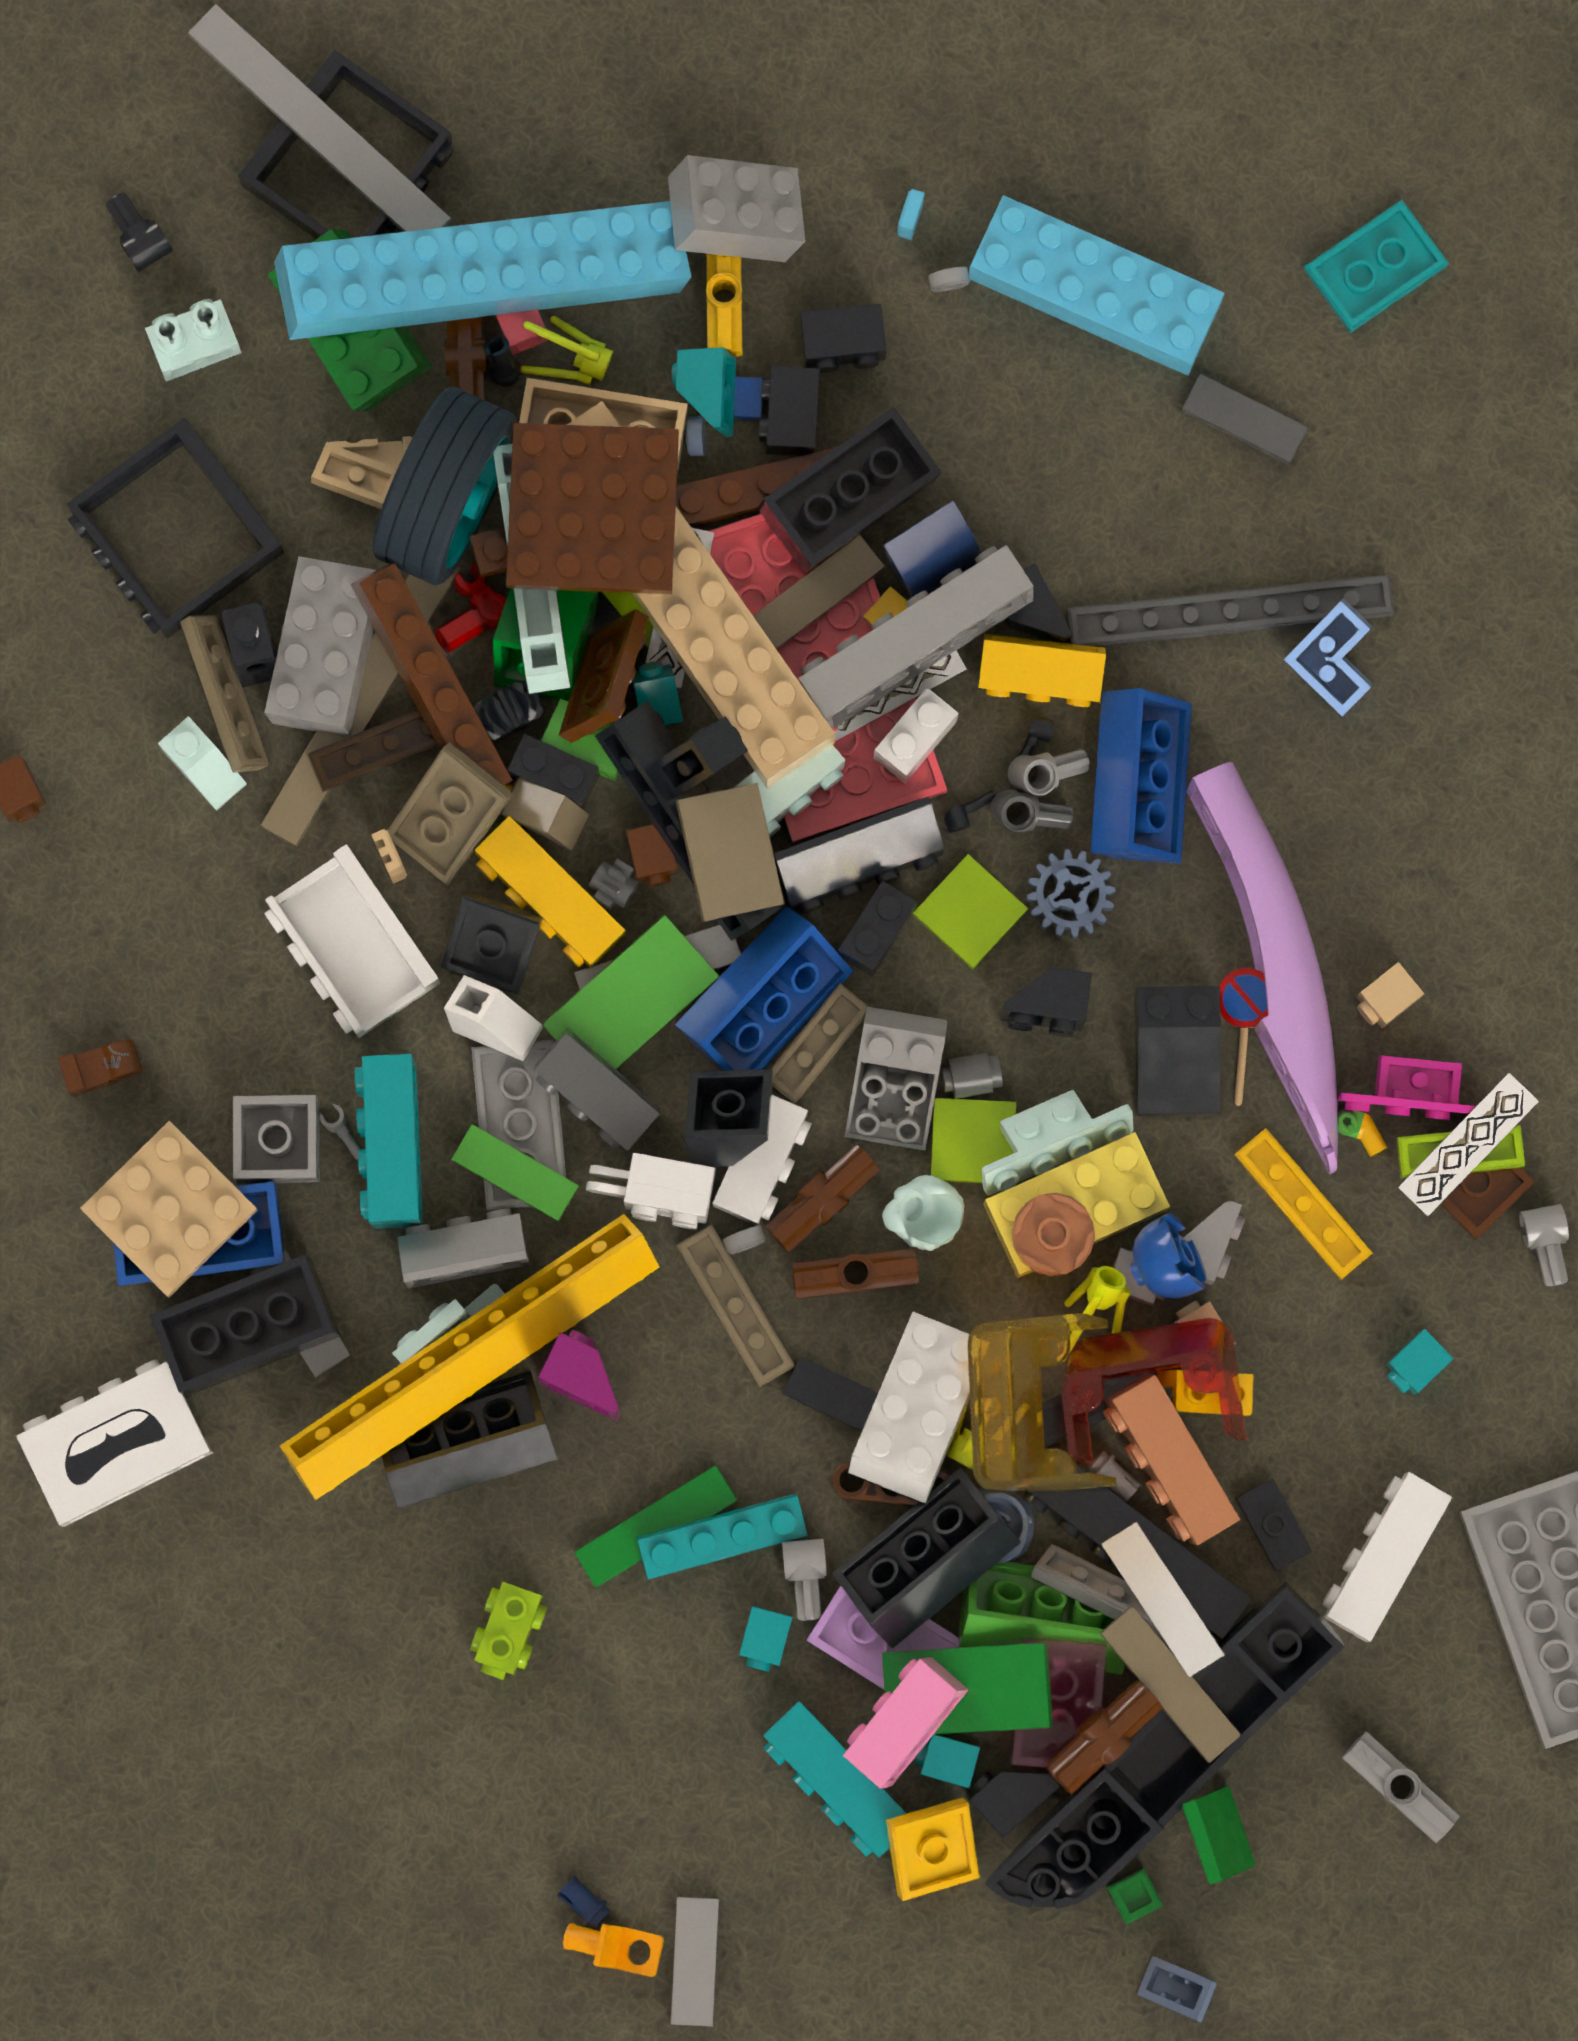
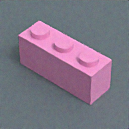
M932 1657L920 1658L918 1661L916 1659L911 1660L900 1672L898 1678L902 1682L894 1692L887 1691L874 1705L873 1711L876 1714L867 1726L864 1723L859 1725L847 1740V1743L851 1746L843 1756L880 1789L893 1786L969 1690Z

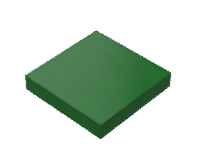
M1230 1786L1214 1790L1183 1803L1182 1807L1210 1885L1256 1866Z

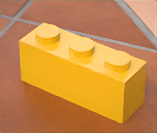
M984 633L978 688L986 689L985 694L994 697H1010V692L1026 693V699L1031 701L1050 702L1051 697L1067 698L1066 703L1069 705L1090 707L1091 701L1100 702L1106 650L1103 647Z

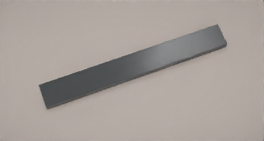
M1386 574L1073 607L1067 609L1069 629L1072 632L1071 644L1105 647L1319 624L1343 598L1364 619L1393 616L1394 608L1390 576Z

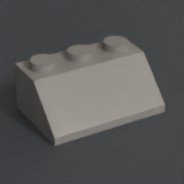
M507 1208L486 1213L487 1220L472 1223L470 1216L447 1220L446 1228L430 1230V1224L406 1228V1235L397 1237L404 1283L410 1289L530 1265L520 1213L512 1215L511 1209Z

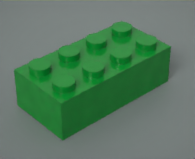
M331 229L313 242L352 237L347 230ZM274 269L268 273V276L280 294L276 270ZM407 326L308 338L353 411L370 410L432 367Z

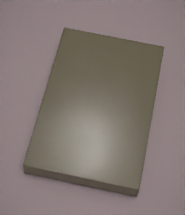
M449 742L443 747L389 827L388 833L396 845L448 886L457 877L513 793Z
M758 783L676 801L702 922L784 904Z

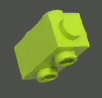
M502 1582L500 1590L492 1588L484 1611L491 1613L486 1629L477 1628L470 1648L471 1651L477 1653L474 1661L482 1663L480 1672L504 1680L506 1672L515 1675L517 1668L526 1669L533 1650V1646L526 1644L532 1628L540 1630L547 1611V1606L541 1605L542 1595Z

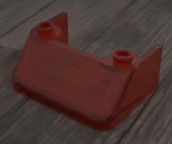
M1205 1318L1088 1337L1076 1342L1069 1354L1061 1391L1069 1456L1084 1465L1093 1464L1087 1413L1095 1410L1103 1400V1379L1182 1367L1186 1384L1195 1392L1201 1394L1219 1392L1223 1431L1237 1441L1246 1440L1235 1346L1230 1328L1218 1319Z

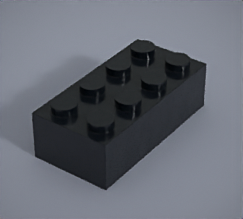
M893 407L764 498L757 509L806 574L934 483L942 472Z
M306 1255L150 1315L177 1390L180 1394L187 1397L341 1336L313 1260Z

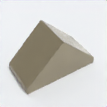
M517 778L511 789L513 795L499 815L505 818L510 816L517 824L572 851L589 814L566 796Z

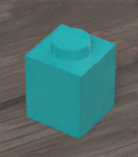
M650 662L641 665L632 680L637 706L639 707L648 701L653 710L662 717L664 725L683 722L671 664L663 665L662 662Z
M1423 1329L1385 1365L1391 1371L1387 1378L1401 1393L1404 1394L1409 1390L1415 1395L1454 1358L1426 1329Z
M752 1606L739 1656L747 1658L745 1666L769 1672L771 1664L780 1666L792 1617Z
M933 1734L916 1755L914 1764L921 1766L919 1773L921 1775L969 1788L980 1747Z

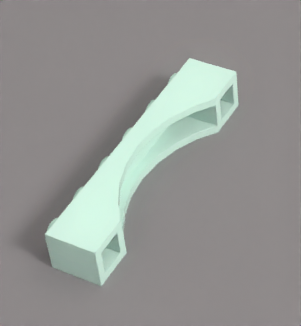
M513 444L497 446L493 452L507 546ZM514 588L529 694L570 688L556 590Z

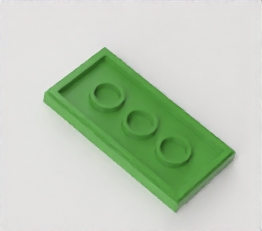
M663 915L544 1021L542 1025L556 1040L567 1028L570 1029L611 1066L617 1069L720 976L672 922Z

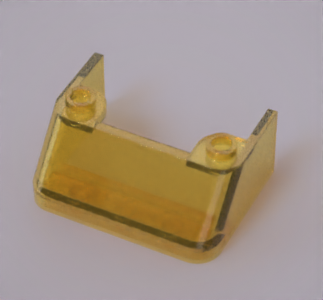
M1076 1313L987 1322L977 1325L971 1331L968 1337L967 1348L973 1471L976 1481L982 1487L996 1491H1062L1116 1486V1477L1094 1473L1077 1474L1076 1462L1067 1451L1045 1449L1041 1367L1059 1365L1067 1358L1070 1351V1331L1108 1328V1319Z

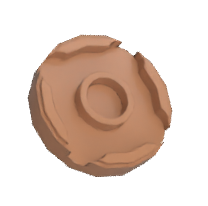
M1060 1193L1039 1195L1026 1202L1016 1215L1012 1228L1013 1248L1021 1262L1032 1271L1047 1276L1066 1275L1080 1267L1091 1253L1095 1239L1093 1221L1085 1206L1073 1197Z

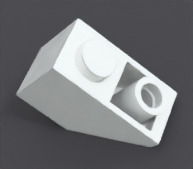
M465 975L444 1007L453 1032L521 1061H524L543 1029L540 1022L503 992Z

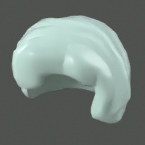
M923 1175L916 1177L908 1184L898 1187L894 1191V1199L886 1205L882 1217L885 1227L895 1232L910 1247L932 1251L952 1241L962 1225L965 1206L962 1196L949 1183L934 1176Z

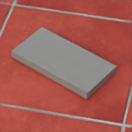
M553 1039L535 1041L524 1061L488 1046L471 1047L479 1128L567 1178L559 1093L557 1091L552 1095L536 1081L539 1074L534 1071L535 1064L554 1044ZM484 1180L487 1211L531 1207Z

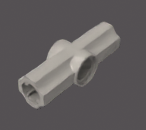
M1367 1731L1357 1738L1341 1757L1382 1794L1387 1802L1394 1805L1434 1843H1437L1445 1836L1460 1816L1429 1789L1416 1773L1407 1769ZM1398 1775L1407 1777L1411 1784L1410 1793L1403 1799L1394 1797L1390 1789L1393 1778Z

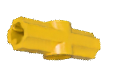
M706 254L707 348H725L734 357L742 356L741 257ZM719 290H729L735 297L729 302H719L714 298V295Z

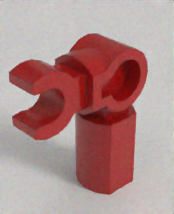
M476 563L472 565L470 573L476 580L474 583L465 582L459 573L455 575L453 580L456 591L470 598L469 604L474 611L467 609L434 630L436 640L446 653L452 652L482 634L483 628L488 630L497 629L506 598L496 593L492 586L487 587L485 577L479 578Z

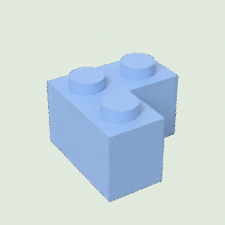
M1344 598L1284 659L1341 716L1373 685L1345 657L1373 626Z

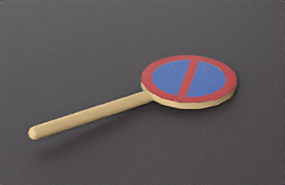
M1252 968L1236 969L1226 975L1219 984L1220 1014L1232 1026L1240 1028L1234 1100L1236 1106H1240L1243 1101L1248 1028L1256 1027L1261 1019L1268 1016L1265 976L1260 970Z

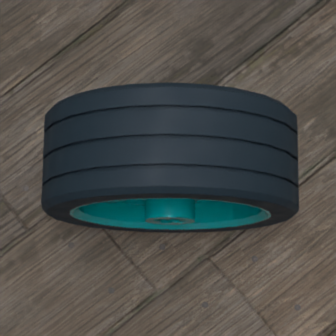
M457 387L447 388L437 397L410 441L385 497L372 541V550L376 559L388 564L395 563L398 569L406 571V573L434 586L445 583L470 546V535L477 533L497 491L498 481L493 452L497 446L513 444V423H517L513 413L470 393H466V391Z

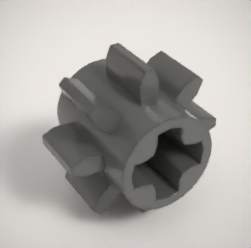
M617 858L613 866L603 861L588 886L596 891L593 899L609 911H611L615 903L625 908L639 885V881L631 877L635 871L634 867Z

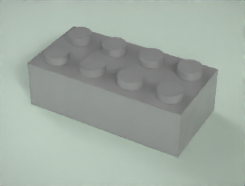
M298 556L264 712L272 724L314 732L321 731L346 737L351 736L371 639L375 629L350 584L376 570Z

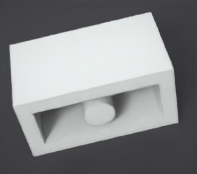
M926 688L875 748L873 758L905 784L955 725L959 713L929 688Z

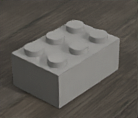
M687 155L668 176L675 250L786 262L806 242L798 168Z

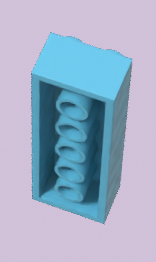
M1004 195L999 202L969 270V278L974 282L1187 376L1190 374L1225 294L1218 289Z

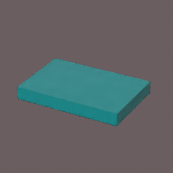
M1400 200L1305 265L1303 270L1349 333H1351L1442 271L1449 263L1404 201Z

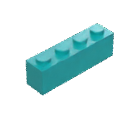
M798 1701L763 1735L768 1741L763 1749L779 1766L784 1761H787L797 1771L792 1779L808 1796L814 1791L818 1793L826 1802L820 1809L837 1827L844 1821L855 1832L850 1840L866 1857L874 1852L880 1858L890 1848L886 1820L906 1813L883 1788L880 1789L843 1756L847 1750Z

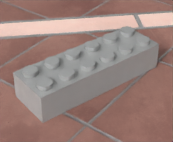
M1007 545L999 550L995 546L985 550L975 558L977 564L965 572L961 568L952 571L940 581L942 586L934 592L928 594L924 590L916 594L905 603L908 608L898 615L893 616L892 613L885 614L871 625L873 631L860 639L857 635L849 637L836 647L837 654L826 661L819 657L801 670L804 675L798 678L800 684L832 730L1033 601L1034 586Z

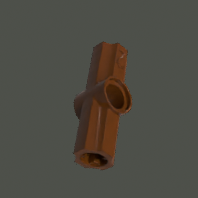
M482 317L447 321L448 340L444 341L446 376H449V386L457 387L485 401L484 374H487V355L483 348L486 340L482 338Z
M856 1144L825 1173L821 1171L795 1195L797 1198L770 1220L765 1228L780 1246L790 1253L817 1227L826 1225L834 1218L833 1215L841 1212L850 1203L849 1199L880 1172L879 1167Z
M915 1248L865 1255L851 1254L840 1258L792 1263L796 1300L845 1293L858 1294L869 1290L919 1284ZM859 1263L864 1266L867 1271V1279L863 1283L853 1285L845 1279L844 1270L849 1264Z
M1136 1680L1106 1709H1100L1089 1716L1077 1729V1736L1045 1767L1053 1778L1068 1793L1072 1794L1102 1765H1108L1119 1758L1131 1745V1737L1163 1707L1152 1692L1140 1681Z

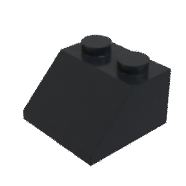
M772 1069L694 1071L690 1073L685 1141L692 1164L708 1167L733 1166L768 1140L773 1084Z

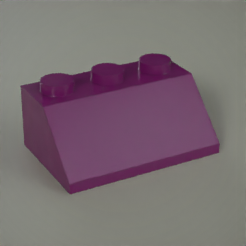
M572 1330L569 1336L560 1332L538 1377L542 1386L617 1421L620 1411L599 1351L596 1349L595 1340L575 1330Z

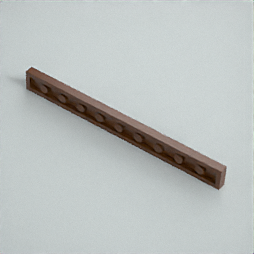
M835 448L677 485L676 507L690 527L758 511L757 508L764 498ZM505 527L470 535L469 541L479 578L506 572L508 546Z

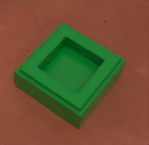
M1144 1868L1107 1886L1125 1925L1163 1906Z

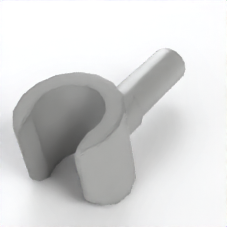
M333 1104L340 1114L339 1120L335 1123H327L320 1113V1121L328 1131L336 1133L357 1160L358 1150L361 1148L349 1133L350 1131L346 1126V1114L339 1105Z

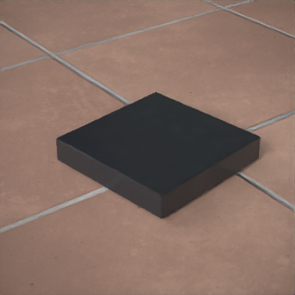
M466 890L462 896L441 967L518 995L543 918Z

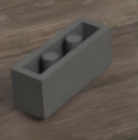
M568 1028L535 1064L534 1071L539 1074L536 1081L550 1094L554 1095L558 1091L570 1101L567 1108L580 1120L585 1122L590 1118L601 1128L598 1134L615 1149L621 1145L628 1151L660 1115V1107Z

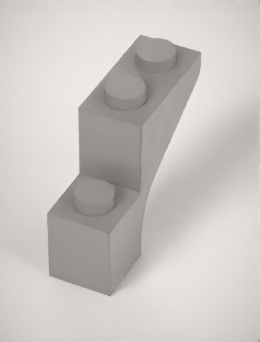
M1233 1201L1223 1203L1184 1237L1186 1242L1193 1240L1206 1273L1207 1280L1204 1281L1206 1284L1212 1285L1216 1277L1223 1279L1232 1256L1225 1254L1230 1238L1238 1240L1245 1221V1217L1239 1215L1242 1207L1239 1203ZM1120 1248L1113 1268L1117 1269L1125 1277V1287L1131 1290L1128 1298L1150 1307L1154 1304L1156 1298L1163 1300V1297L1154 1294L1146 1284L1143 1286L1137 1284L1130 1270V1264L1135 1262L1133 1252Z

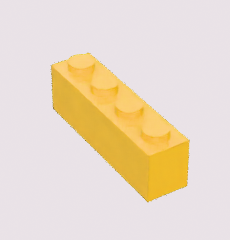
M510 816L475 849V854L480 859L475 864L476 867L492 882L498 877L509 888L504 894L517 908L522 910L527 906L535 915L542 917L540 931L549 939L554 935L560 938L567 945L562 950L563 953L577 967H580L583 963L590 968L597 965L626 936L625 929Z

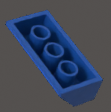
M1140 688L1102 692L1091 853L1115 859L1181 863L1192 703Z
M786 906L683 1015L675 1026L721 1071L763 1069L818 1011L839 984H843L854 971L813 924Z
M274 1182L236 1186L258 1210L190 1277L276 1266L284 1263L283 1225L278 1186ZM113 1242L118 1286L152 1282Z

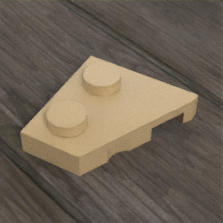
M405 436L402 437V441L378 442V438L364 439L357 443H349L347 441L326 442L311 476V483L381 509L394 475L413 437Z

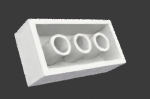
M912 1312L852 1454L848 1473L926 1504L984 1364L990 1342Z

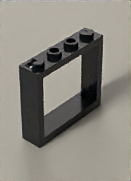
M334 49L308 83L307 87L325 103L338 84L344 79L431 141L433 144L407 177L424 193L430 183L427 176L435 166L442 168L454 151L450 147L453 143L451 132ZM280 120L238 175L240 184L313 238L318 239L329 230L263 184L299 137ZM380 212L362 237L382 235L387 229L393 232L397 229V226Z
M185 417L67 503L68 508L73 516L67 519L81 539L87 534L97 546L91 551L105 570L112 566L121 579L115 583L127 600L131 602L136 598L145 609L140 616L152 633L155 634L161 630L167 639L182 628L180 621L189 616L202 614L285 553L282 544ZM183 445L260 546L261 550L167 618L90 517L89 513Z

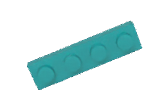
M796 1493L641 1535L636 1537L645 1575L647 1579H652L808 1535L799 1499Z

